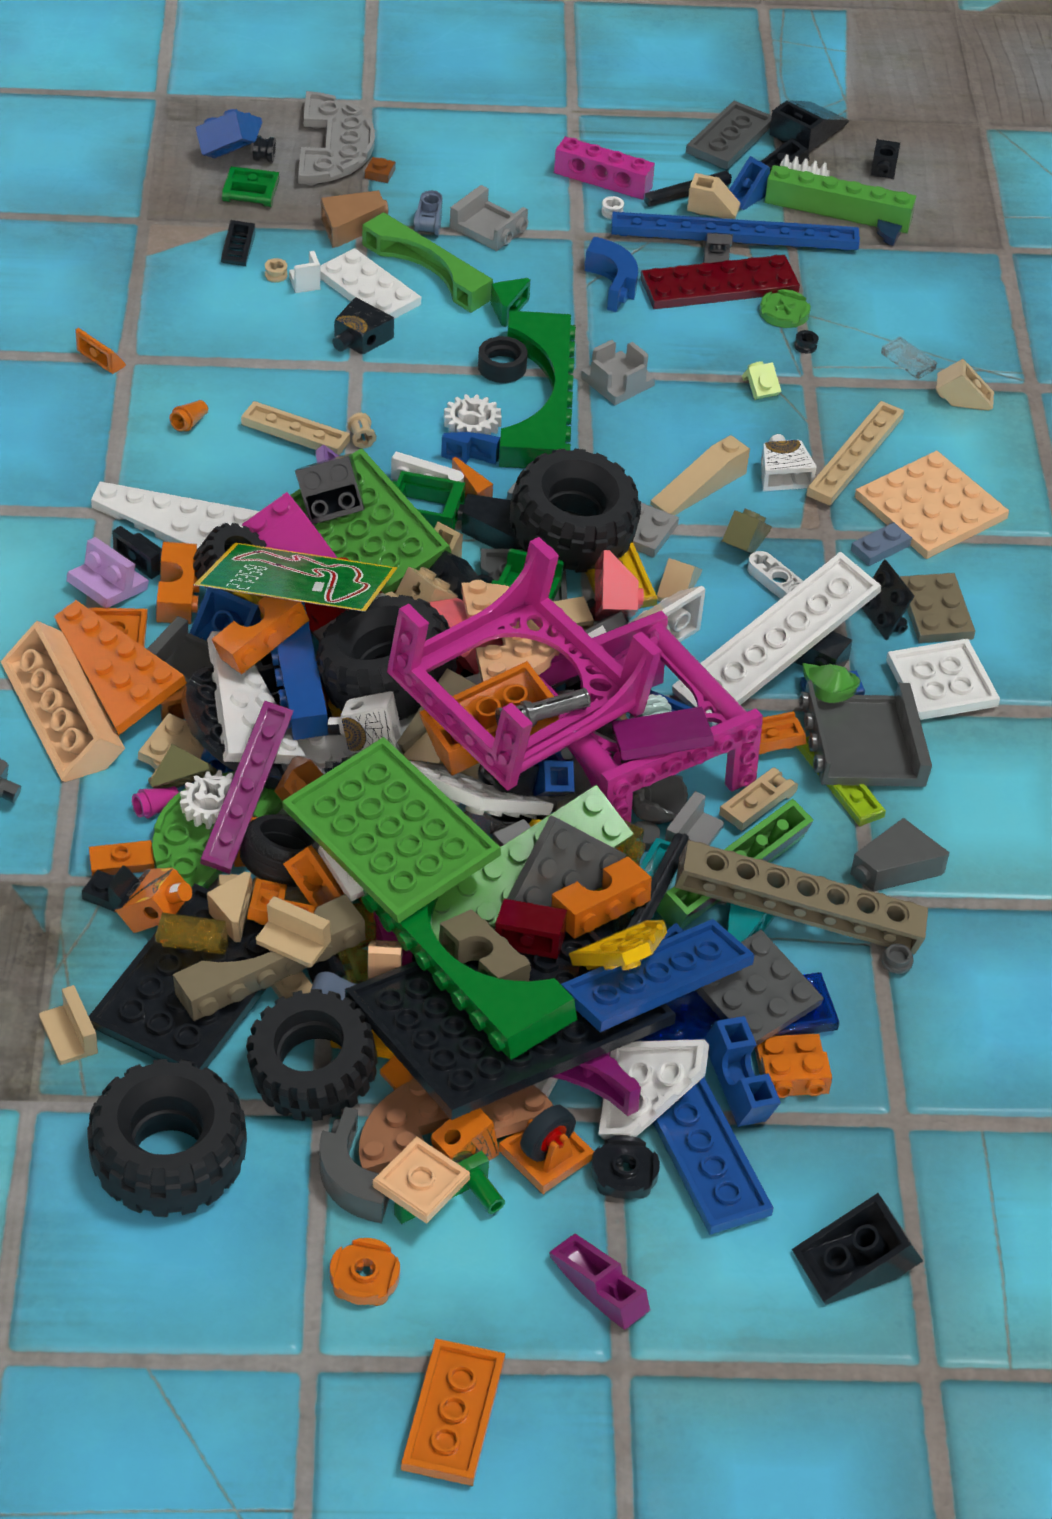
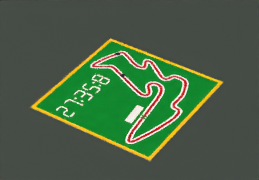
M234 543L194 585L366 611L394 574L397 567Z

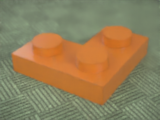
M256 878L247 919L254 920L261 925H266L268 922L267 904L273 896L284 900L287 885ZM284 900L314 914L315 906Z

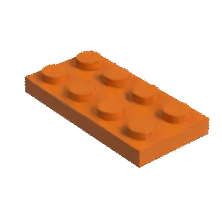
M435 1339L401 1462V1471L473 1486L505 1362V1353Z

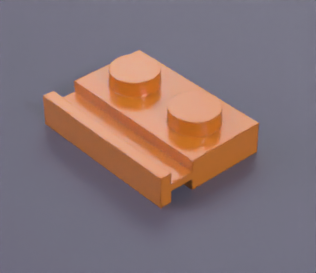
M794 711L763 717L759 755L806 744V734L798 718L795 717Z

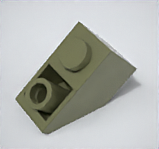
M744 509L743 513L734 510L722 542L752 554L769 534L772 526L765 523L766 517L751 510Z

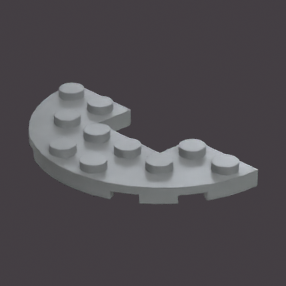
M306 91L304 127L315 129L327 128L325 148L301 147L298 184L313 186L318 183L345 177L362 167L373 153L375 130L370 118H365L362 115V110L348 101L344 104L336 101V96Z

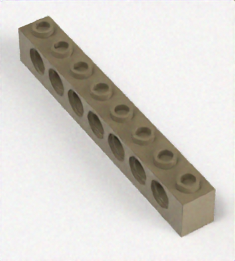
M688 840L679 857L675 888L885 947H889L892 944H903L914 955L926 937L928 907L917 905L911 901L899 900L886 896L883 893H875L857 888L854 885L832 881L823 876L807 874L794 868H786L762 859L740 855L734 851H726L708 846L702 842Z

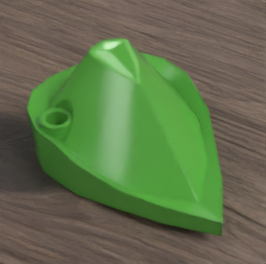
M803 663L802 665L806 681L812 680L815 696L824 702L837 703L851 698L860 686L859 677L848 672L845 667L831 664L817 666Z

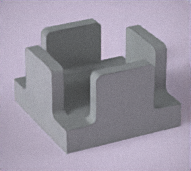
M610 340L593 349L591 365L581 371V379L612 404L617 405L655 386V377L647 371L648 354L635 343L630 342L627 344L626 354L623 351L615 353L616 342Z

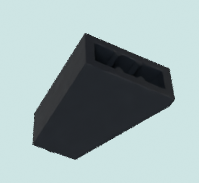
M467 494L465 503L459 505L457 520L462 521V533L494 549H523L519 544V540L514 535L509 520L511 500Z

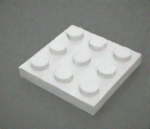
M968 638L889 651L887 653L886 661L897 682L911 684L920 720L993 708L999 705L1000 697Z

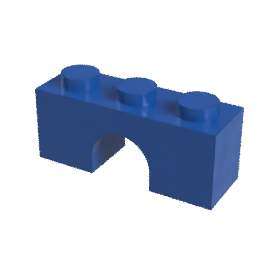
M745 1016L718 1020L704 1039L709 1044V1058L736 1124L740 1127L766 1122L780 1105L781 1101L770 1075L755 1076L752 1070L751 1053L757 1044Z

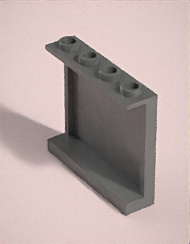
M807 680L805 692L800 693L799 706L805 712L804 728L809 730V750L814 751V771L819 773L821 785L859 786V784H864L866 786L926 787L932 763L910 683L899 682L895 696L853 695L845 701L828 703L819 700L815 696L812 680Z

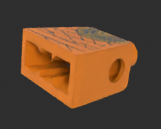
M481 1108L453 1120L449 1119L431 1135L433 1148L456 1163L480 1151H483L489 1161L499 1155L494 1122Z

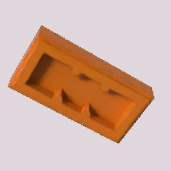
M151 840L89 847L92 876L97 870L110 875H116L123 865L132 873L144 872L146 869H155Z

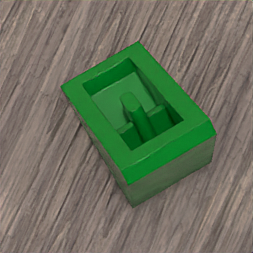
M521 278L492 283L491 306L501 326H508L509 310L520 311L529 301L531 279Z

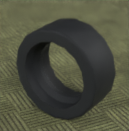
M497 336L489 338L479 347L478 370L486 379L497 383L516 381L523 377L527 370V348L522 342L511 337ZM506 356L513 358L515 361L499 363L491 360V358Z

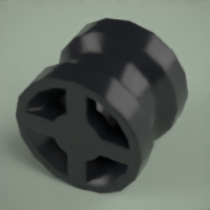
M257 136L256 141L253 143V160L259 161L263 158L267 159L268 162H273L276 152V138L269 137L268 139H263L261 136Z

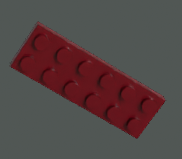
M786 255L641 270L640 276L653 309L760 298L766 293L772 291V294L781 289L799 293L800 284Z

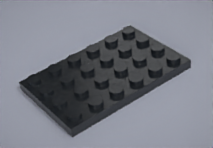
M194 883L191 887V899L184 902L173 919L159 927L91 1012L89 1018L95 1030L158 1060L167 1059V1062L179 1063L180 1060L194 1062L197 1068L203 1070L209 1066L267 988L256 991L239 1002H233L217 1010L212 1015L193 1021L175 994L173 974L200 961L235 962L256 958L272 951L256 944V937L265 925L258 924L254 920L247 918L241 942H234L209 913L207 892L211 890Z

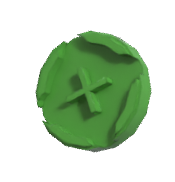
M781 289L777 293L772 294L771 291L762 297L759 312L761 317L771 325L781 328H795L803 325L809 319L811 305L806 302V298L802 294L792 290Z

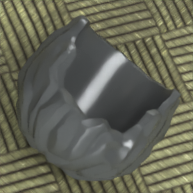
M671 775L650 786L634 791L632 809L636 816L641 820L654 824L673 821L687 802L688 792L683 782V777Z

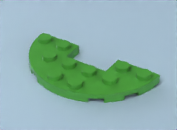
M230 772L222 773V776H226ZM264 787L253 817L277 815L283 808L282 800L274 792L275 789L271 790ZM179 792L163 808L155 823L152 843L154 864L156 868L176 869L191 887L195 883L208 889L219 875L223 873L200 864L202 854L215 824H212L210 829H206L205 823L196 827L193 820L187 821L185 813H182Z

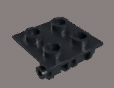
M884 559L873 576V579L881 585V592L866 603L862 610L883 637L888 640L892 632L904 633L907 630V620L902 616L915 595L887 560Z

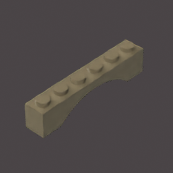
M346 894L316 908L314 914L330 921L331 942L315 963L325 961L332 955L347 948H353L366 940L365 920ZM273 951L256 958L235 962L200 961L173 974L175 994L193 1021L204 1016L212 1015L217 1010L233 1002H239L256 991L269 988L275 982L290 975H296L307 968V966Z

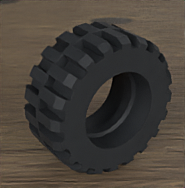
M311 989V993L304 994L302 990L292 992V997L285 999L283 996L275 1000L274 1007L270 1008L267 1006L260 1013L262 1020H255L250 1029L252 1035L247 1038L246 1048L248 1051L247 1060L257 1092L261 1094L263 1101L269 1107L275 1106L276 1112L283 1116H288L289 1113H292L293 1119L305 1121V1117H312L313 1121L323 1120L325 1115L338 1116L342 1114L341 1109L354 1107L358 1103L357 1097L359 1095L364 1097L370 1089L369 1082L375 1079L378 1058L371 1025L365 1022L366 1016L359 1008L355 1009L356 1003L346 997L341 1000L339 993L328 991V994H322L321 989ZM326 1039L342 1047L338 1056L331 1063L317 1070L299 1071L283 1064L286 1055L295 1046L307 1040Z

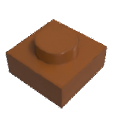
M372 157L365 169V179L388 183L395 171L396 162L386 160L385 158Z

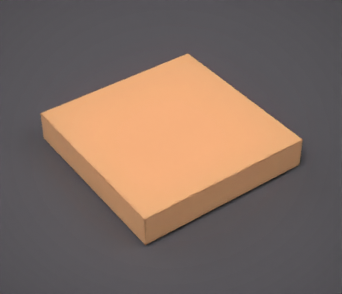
M416 1136L373 1179V1187L427 1224L470 1180V1172Z

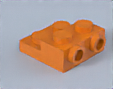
M819 1033L771 1036L754 1048L760 1075H770L779 1098L829 1094L832 1074L827 1052H823Z

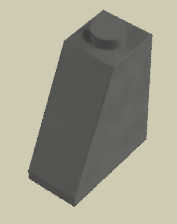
M902 818L854 854L850 874L859 883L864 884L874 892L941 876L945 873L950 852L905 818Z

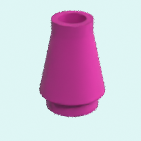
M175 786L139 789L138 793L132 796L134 812L139 818L145 817L149 819L162 812L167 803L179 792Z

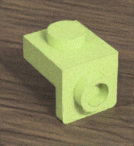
M762 361L752 363L742 375L743 381L749 380L754 400L777 396L782 392L773 362L763 364Z

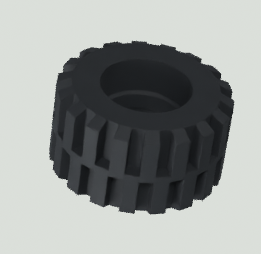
M228 523L216 526L194 554L193 559L195 562L193 563V568L197 570V578L200 579L234 543L266 547V542L259 539V534L249 531L250 528L246 526L240 527L238 523H232L231 526Z

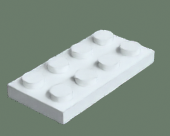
M355 248L320 265V279L349 301L357 297L393 316L394 319L421 305L420 295Z

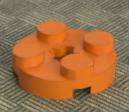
M358 1238L352 1240V1245H348L344 1249L341 1246L332 1256L330 1262V1281L333 1285L334 1294L340 1299L357 1305L380 1306L387 1302L389 1296L394 1293L399 1284L400 1262L398 1257L396 1258L391 1253V1248L380 1240ZM364 1266H368L372 1274L370 1276H360L359 1273H356V1270L362 1271Z

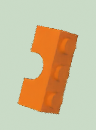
M163 542L161 573L157 593L156 622L172 623L179 616L188 620V624H191L192 613H198L199 596H195L194 593H199L200 586L194 585L199 579L195 575L197 570L193 568V563L195 562L193 558L197 551V544Z
M269 596L263 597L257 602L263 616L259 623L244 627L233 621L212 638L220 659L242 675L309 621L301 601Z
M626 857L603 868L601 891L586 889L577 881L552 893L551 907L567 910L566 932L575 939L651 901L652 877L631 858Z

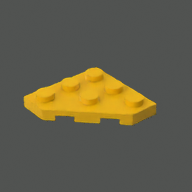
M646 920L569 953L572 965L586 966L587 970L596 969L601 966L604 967V970L614 969L621 966L622 970L638 967L641 965L640 960L652 955L667 934L664 920Z

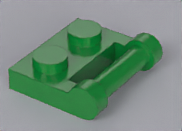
M231 166L223 187L222 201L231 202V200L261 203L264 207H272L279 183V172Z

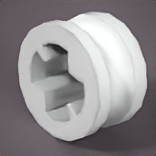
M610 196L603 199L601 213L605 218L612 219V211L624 212V201L621 198Z

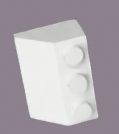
M698 586L678 591L672 596L664 598L651 609L643 611L638 617L629 621L628 624L662 610L668 617L667 629L679 642H682L701 628L706 588Z

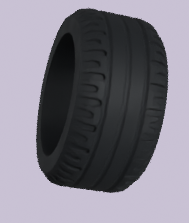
M274 814L264 815L249 823L241 845L240 858L245 867L256 877L262 880L286 884L287 887H298L283 863L308 846L313 845L316 841L292 817Z

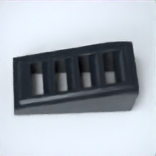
M230 220L221 263L247 265L256 234L255 223ZM231 248H232V249L243 250V252H242V251L231 250Z

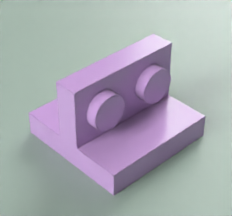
M96 537L87 540L84 564L68 571L66 579L68 583L104 608H109L147 590L149 582L148 579L135 571V564Z

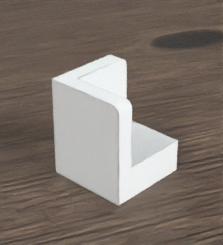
M309 251L308 264L296 265L294 269L289 270V278L295 293L320 290V263L315 251Z

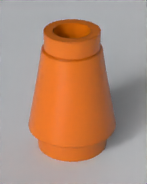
M202 400L177 406L170 414V423L177 431H190L208 413V406Z

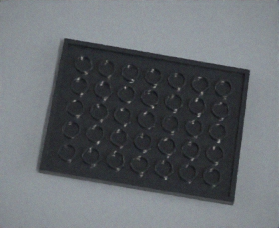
M594 931L587 932L575 939L565 932L558 959L519 952L530 963L529 981L555 978L562 984L595 970H587L586 966H573L569 953L597 942L601 938ZM416 961L345 989V997L356 1003L355 1009L359 1008L366 1016L365 1022L371 1025L374 1033L451 1120L673 1025L676 1018V1013L665 1003L599 1032L576 1010V1021L510 1060L502 1050L499 1052L495 1050L488 1035L483 1030L478 1031L475 1028L469 1014L464 1009L460 1011L453 1003L446 989L440 990L432 974L428 970L423 971ZM478 961L463 963L465 966L478 972Z

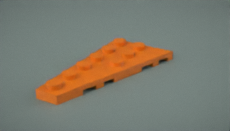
M77 600L54 616L60 631L63 632L118 735L122 734L187 684L182 673Z

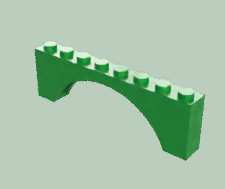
M509 310L507 337L517 339L525 345L527 357L543 370L550 381L553 391L545 405L534 415L520 423L501 428L499 467L526 468L528 464L543 453L549 455L552 454L553 450L564 448L565 450H570L571 444H565V442L571 441V426L566 425H571L572 409H567V407L572 408L573 392L568 391H573L574 375L569 374H573L574 358L569 357H574L576 325H571V314Z
M363 889L364 895L361 898L365 908L370 913L375 912L378 915L384 929L387 932L392 931L396 935L400 946L405 951L410 950L413 953L419 967L423 971L428 970L432 974L438 988L442 991L446 989L451 995L455 1006L460 1011L464 1009L469 1014L475 1028L478 1031L483 1030L488 1035L495 1050L498 1052L502 1050L510 1060L577 1020L574 998L555 978L539 981L499 979L465 966L447 952L438 941L432 929L433 911L438 898L400 923H397Z

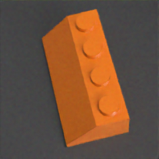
M526 661L452 697L495 738L498 727L495 717V710L497 708H503L510 703L518 706L521 701L525 700L532 703L554 697V695L529 662ZM425 709L419 712L436 754L451 776L479 763ZM559 715L537 721V724L531 728L530 735L559 720Z

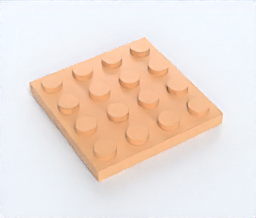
M937 450L857 488L855 492V498L886 525L894 522L912 537L910 546L925 559L1008 519L1009 510Z

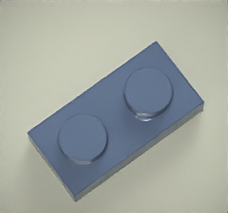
M893 522L852 542L851 551L866 565L871 566L909 547L912 537Z

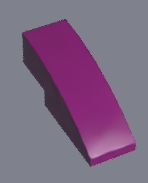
M573 1234L549 1252L551 1259L574 1286L595 1307L622 1329H627L650 1311L647 1291L623 1275L619 1262L577 1234Z

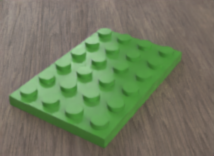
M360 448L352 456L360 480L365 510L313 525L338 558L345 557L352 561L397 567L394 574L381 590L386 594L398 589L408 567L420 570L421 567L428 569L445 550L450 553L452 551L448 543L363 448ZM298 489L290 496L308 517L301 490Z
M385 737L282 801L283 809L397 923H400L501 856L500 846Z

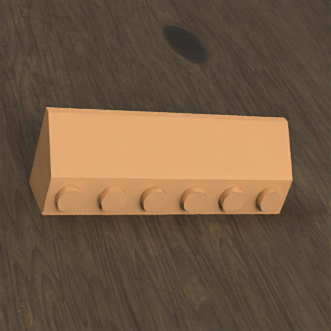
M36 621L0 662L61 781L68 782L106 770L124 751L125 747L63 632Z

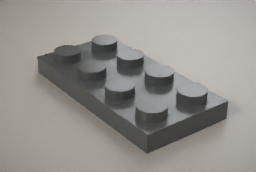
M733 101L686 145V153L727 170L770 129L772 115Z

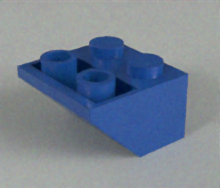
M230 109L225 111L223 116L204 120V124L195 127L202 155L217 158L254 143L261 128L262 119L251 115V113Z

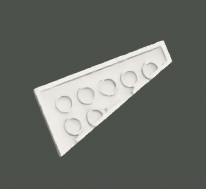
M99 482L91 499L92 508L118 520L126 519L134 523L135 528L141 531L148 529L155 533L156 538L165 542L197 544V549L216 526H221L223 523H228L230 526L232 523H238L240 527H243L241 524L259 512L106 482Z
M212 631L207 642L210 662L214 665L212 679L217 686L214 693L218 723L222 725L223 730L220 736L221 744L225 745L223 760L224 762H240L264 700L274 704L276 702L255 664L241 675L220 659L212 642V638L219 632ZM290 728L286 731L274 764H290L292 758L296 756L305 758L306 756L298 741L293 740Z

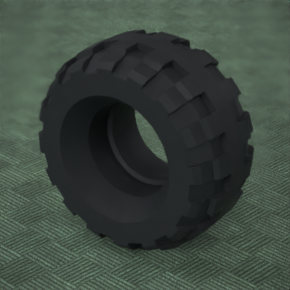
M585 449L553 450L552 454L547 455L543 453L536 457L534 461L528 464L525 470L521 471L512 493L509 520L514 535L526 552L528 551L530 541L540 537L559 555L558 560L564 562L563 571L567 569L575 570V573L587 572L588 569H595V564L603 550H610L618 559L628 551L630 543H633L638 527L641 501L638 500L639 492L632 477L627 476L625 469L618 463H612L607 460L606 456L599 453L586 452ZM564 511L579 513L583 516L573 515Z
M387 595L375 599L366 611L345 610L337 616L336 621L333 624L330 623L323 632V638L319 641L316 656L319 675L331 703L337 709L339 708L343 711L349 699L393 691L399 721L417 713L421 705L387 673L399 608L410 604L429 622L426 640L450 628L444 615H439L437 609L431 607L430 603L418 598L414 600L412 596L399 595V597ZM458 657L428 672V674L438 682L447 668L456 672V659Z
M167 1059L153 1060L151 1065L142 1067L141 1064L127 1069V1072L124 1073V1077L121 1079L115 1077L102 1091V1096H99L97 1102H94L89 1114V1127H87L89 1158L94 1175L99 1177L102 1188L116 1201L123 1200V1205L127 1206L128 1209L138 1213H142L143 1210L151 1211L156 1217H168V1213L181 1212L182 1215L193 1213L203 1203L209 1206L220 1198L224 1193V1189H228L235 1182L241 1171V1163L245 1160L247 1131L244 1110L241 1109L239 1097L233 1088H230L227 1083L223 1082L217 1073L207 1067L201 1070L197 1068L194 1062L180 1060L179 1063L167 1062ZM169 1130L184 1132L197 1140L189 1149L174 1154H153L139 1147V1144L150 1135Z

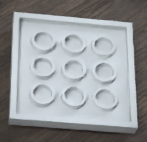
M410 761L455 805L460 803L466 805L465 810L477 815H483L486 812L494 816H502L503 813L516 818L522 815L532 819H537L538 815H551L554 804L536 796L526 797L513 793H503L496 790L492 785L484 784L479 779L460 772L451 776L444 764Z

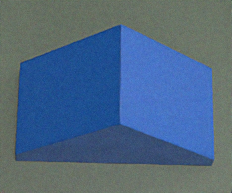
M749 156L729 189L741 203L740 208L743 210L765 198L770 174V167L752 156Z

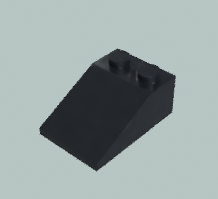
M879 1193L792 1249L826 1305L894 1281L923 1262Z

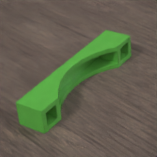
M383 212L362 225L363 246L379 256L408 260L431 270L447 285L452 301L470 313L491 301L492 278Z

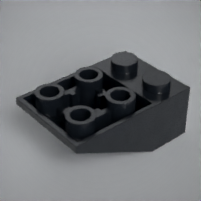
M786 100L772 110L769 135L782 142H787L793 138L806 147L809 153L847 125L849 120L811 101Z

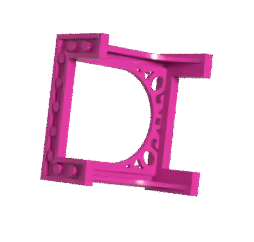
M540 537L530 541L522 572L502 596L481 612L426 640L429 622L410 604L399 608L387 673L507 791L517 786L520 773L627 712L635 718L643 714L662 653L657 644L641 631L632 636L623 667L601 645L596 643L581 626L577 625L565 614L562 608L550 600L548 597L559 555ZM531 619L540 630L533 631L529 629L527 621ZM519 622V628H513V626H516V623ZM504 637L527 638L544 643L563 654L579 674L582 688H586L589 696L596 700L591 702L590 707L571 711L566 716L530 735L533 723L513 703H510L501 710L494 738L428 672L487 641ZM599 683L606 691L595 690L590 684Z
M662 610L592 639L601 645L611 657H615L630 646L632 636L641 631L647 635L656 629L659 633L657 646L662 650L652 687L664 682V667L666 665L691 691L697 702V707L702 706L708 722L718 723L710 727L714 736V745L638 758L624 764L621 763L622 758L617 743L608 741L594 732L567 746L580 763L591 786L597 785L630 830L634 791L650 786L671 775H676L697 764H702L718 755L727 753L725 785L731 792L750 785L757 778L763 715L756 708L747 712L667 629L668 617ZM559 653L558 656L555 655L551 660V666L538 676L554 696H558L551 686L579 674L572 663L563 654ZM570 712L559 715V719L566 716ZM611 751H612V752H616V753L614 754L613 759L611 758V755H612V753H610Z

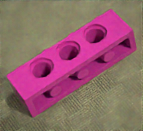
M566 136L556 148L555 174L641 200L645 199V194L653 187L655 167L653 162Z

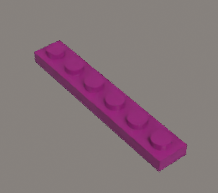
M264 700L202 854L200 864L228 874L231 873L247 827L252 820L294 710Z

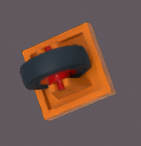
M554 1105L545 1109L534 1119L528 1121L525 1130L513 1133L499 1143V1152L542 1194L592 1161L595 1151L574 1132L576 1125L575 1117L568 1109L561 1105Z

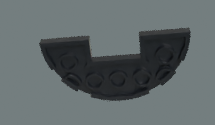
M204 666L192 675L184 689L181 701L183 715L191 734L217 760L236 772L239 762H224L223 760L225 745L221 744L220 738L223 730L222 725L218 723L214 693L217 686L212 679L214 667L206 668ZM273 764L265 788L276 789L287 769L286 764Z

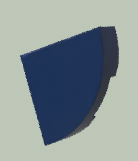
M879 219L876 231L878 235L880 234L884 238L883 241L894 246L901 233L902 225Z

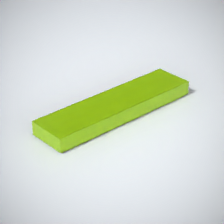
M808 736L806 737V744L796 747L814 769L815 755L814 751L809 750ZM827 785L859 827L885 817L886 810L866 785Z

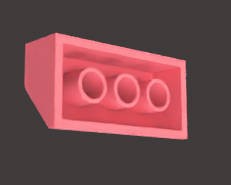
M603 550L595 564L596 609L594 621H601L614 613L622 611L628 622L638 612V609L643 606L644 589L638 588L639 580L610 550Z

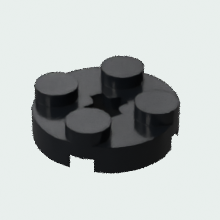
M628 1135L614 1136L608 1139L607 1144L601 1148L599 1145L595 1150L592 1158L591 1173L597 1184V1190L602 1195L619 1199H643L648 1197L651 1189L657 1183L660 1161L657 1153L647 1148L646 1142L642 1139ZM622 1163H629V1168L633 1170L626 1172L620 1170L619 1167L622 1166Z

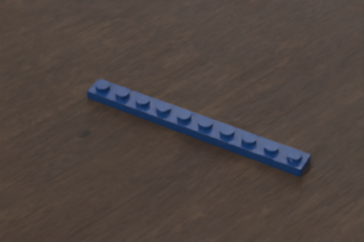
M612 211V235L701 241L705 239L707 233L733 234L732 242L841 250H859L860 244L859 227Z

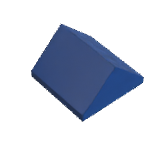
M208 587L190 634L207 641L212 631L220 632L233 621L244 627L256 625L261 621L260 609L257 604L223 589Z

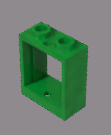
M401 471L398 480L393 481V483L405 497L446 504L443 514L417 509L431 526L435 528L437 522H440L455 530L458 522L459 505L465 503V482Z

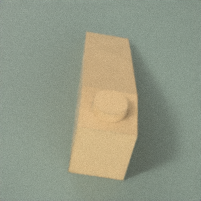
M732 435L712 445L651 500L650 505L672 515H677L746 474L750 448Z

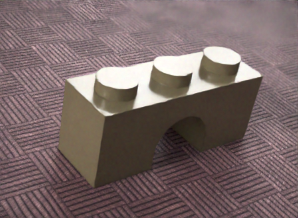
M472 909L440 923L439 942L447 952L462 964L468 961H478V972L485 975L512 981H529L531 966L528 959L517 952L506 938L501 937L490 927L485 919H482Z

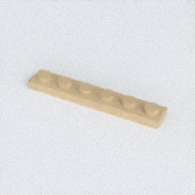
M880 401L807 487L806 496L831 506L903 419L904 410Z

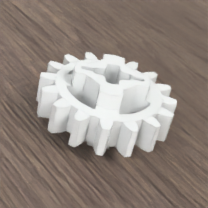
M466 394L462 400L455 397L454 403L448 402L447 408H444V427L449 428L448 433L473 432L491 435V433L497 434L498 427H501V408H497L496 402L489 403L488 397L479 399V395L476 394L474 398H470Z
M218 770L216 775L211 776V773L206 771L204 778H200L197 775L194 776V784L185 783L186 791L180 792V805L187 821L193 820L196 827L205 823L206 829H210L212 824H215L233 780V773L230 772L226 776H222V771Z

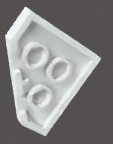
M706 1040L636 1041L611 1051L610 1057L614 1058L630 1077L637 1080L641 1087L638 1112L629 1116L625 1115L610 1101L603 1100L598 1133L604 1140L620 1135L637 1137L698 1083L706 1074L709 1044Z

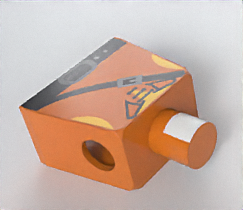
M174 868L146 869L115 911L131 931L137 933L167 923L173 919L184 902L191 899L192 888Z

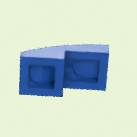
M450 432L442 435L441 457L452 460L453 457H457L465 464H467L470 458H474L495 465L499 459L500 437L473 432Z

